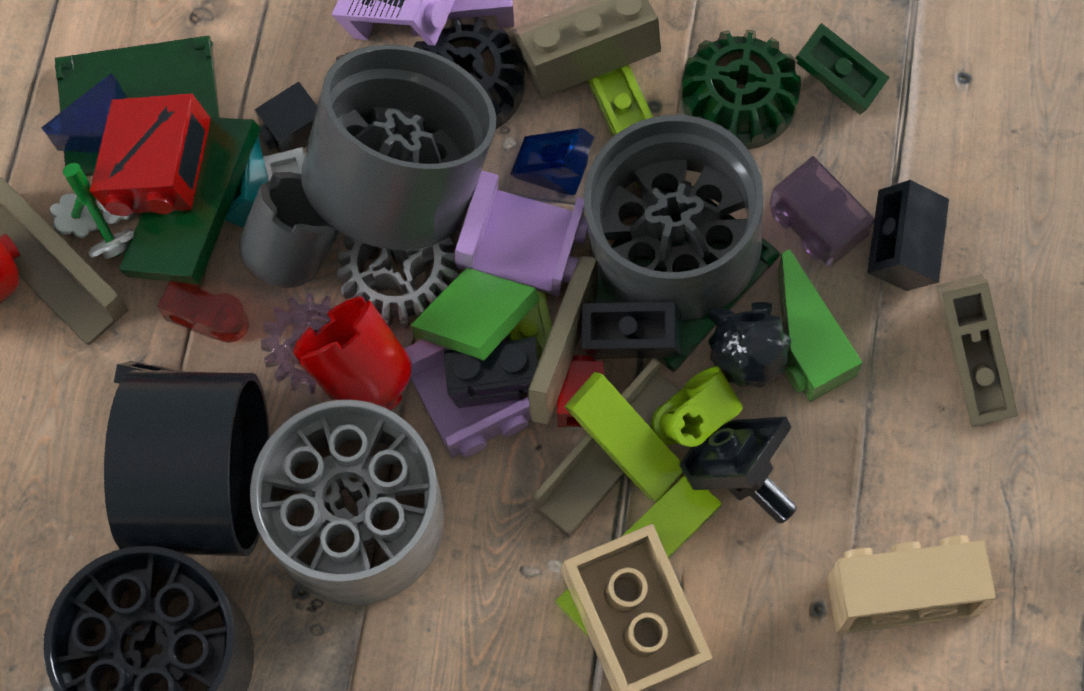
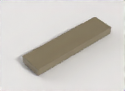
M581 256L578 259L528 389L530 417L533 422L549 424L582 335V303H593L598 291L596 258Z

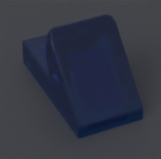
M583 128L525 136L510 175L516 179L563 194L575 195L588 163V153L594 136Z

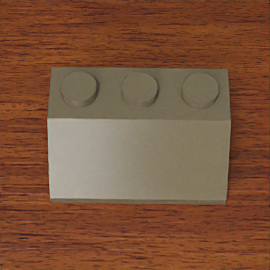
M587 0L508 31L513 45L518 46L521 51L523 65L540 98L661 52L659 19L648 0Z

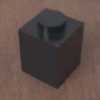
M298 81L254 109L261 127L258 136L269 151L276 148L280 153L300 147L305 148L308 145L317 105Z

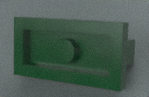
M823 23L818 25L795 57L796 63L825 85L829 91L859 115L868 109L890 78Z

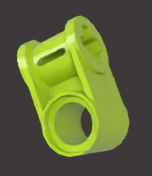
M710 367L693 376L681 390L655 410L651 419V429L667 445L680 444L685 447H696L702 444L722 425L735 418L743 409V405L720 367Z

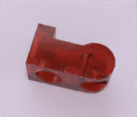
M169 281L157 305L166 321L221 342H236L244 337L249 328L248 315L238 298L226 293L213 295L201 290L199 284Z

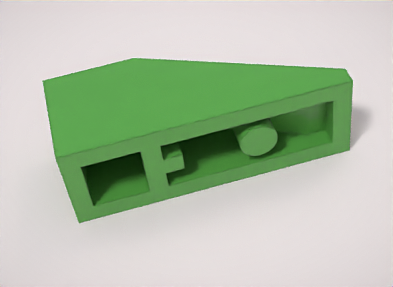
M788 249L781 254L778 266L783 331L791 339V345L788 350V368L785 369V373L794 390L798 393L803 391L811 402L857 377L863 362L795 256Z

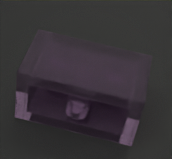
M814 156L810 157L772 190L769 206L775 220L786 229L790 227L801 238V244L805 251L813 259H821L829 268L870 234L875 218Z

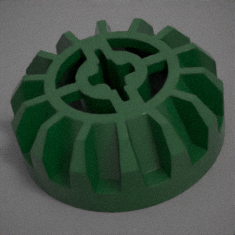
M746 29L744 36L732 37L730 30L720 32L718 40L714 42L704 40L698 45L697 53L686 61L681 85L683 112L685 115L699 117L722 126L735 135L747 149L761 147L778 138L791 124L798 106L801 76L796 74L795 59L792 54H783L779 50V41L771 37L767 42L757 39L756 31ZM743 52L742 59L734 60L726 67L716 65L721 58L728 54ZM750 53L762 58L770 67L772 74L762 73L759 66L749 60ZM737 84L745 85V88H738Z

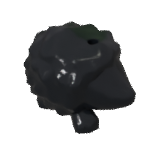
M754 302L752 303V311L734 314L733 311L724 308L713 309L709 312V319L717 326L715 332L708 340L711 348L710 360L714 363V366L720 367L728 382L735 383L738 386L761 388L767 383L777 380L784 373V367L789 362L788 350L791 345V339L783 331L781 318L770 314L772 303Z

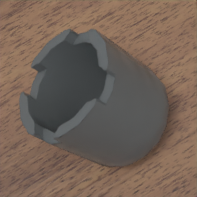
M276 172L272 174L270 181L261 184L240 236V256L249 272L259 280L276 287L295 288L313 280L318 274L340 231L328 224L314 210L304 192L301 174Z

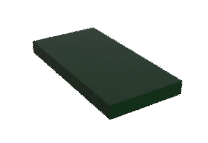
M210 117L211 121L192 210L173 211L169 214L142 213L135 228L134 236L119 267V270L125 276L200 284L261 129L253 119Z

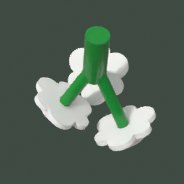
M78 163L66 165L63 169V175L75 194H65L60 198L59 203L51 206L50 215L55 218L53 222L54 229L63 235L73 233L78 238H85L89 231L99 229L104 239L89 249V256L95 257L102 254L105 259L114 256L119 257L128 248L126 241L133 238L134 231L127 229L121 233L112 234L107 223L117 224L121 219L128 220L132 217L133 213L129 216H116L110 214L98 200L96 204V198L90 192L91 184Z

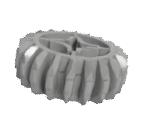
M345 236L343 242L348 251L338 252L337 256L339 264L343 266L336 271L338 281L344 283L341 287L343 297L355 298L362 296L366 303L370 300L389 327L394 318H399L401 326L407 328L409 326L408 317L416 315L418 318L448 285L458 277L457 272L453 270L455 268V253H451L454 249V243L450 237L434 245L418 249L396 250L381 248V256L377 261L370 264V269L363 272V267L366 260L378 247ZM390 255L393 256L396 264L401 263L402 269L404 268L406 281L402 279L399 272H394ZM434 263L430 277L416 290L414 280L419 274L426 271L425 266ZM377 289L378 292L386 289H394L402 296H386L374 290Z

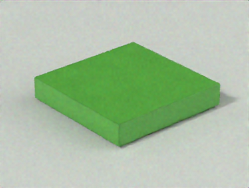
M466 267L410 326L416 338L485 360L540 299L534 287Z

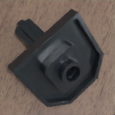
M787 417L731 420L718 428L702 444L691 447L679 464L693 490L728 489L739 501L751 496L777 523L782 524L787 521L797 509L794 502L768 478L773 470L770 460L792 428Z

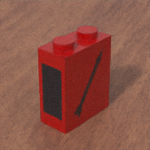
M193 94L113 99L111 101L90 187V192L110 214L129 216L132 213L155 212L158 214H169L173 211L192 210L211 121L210 116Z

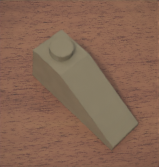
M977 275L936 285L971 425L977 426L1018 416L988 281L982 275Z

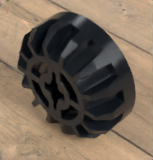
M454 18L451 20V27L442 29L435 46L428 45L425 41H416L413 47L435 53L452 61L466 70L481 84L494 106L496 129L505 124L515 114L524 95L525 73L521 51L518 46L510 42L509 35L504 29L492 30L488 27L486 20L479 18L476 20L475 25L463 24L461 18ZM457 40H473L480 44L476 49L464 46L455 48L450 43ZM487 49L492 53L495 60V69L492 77L485 72L482 54Z

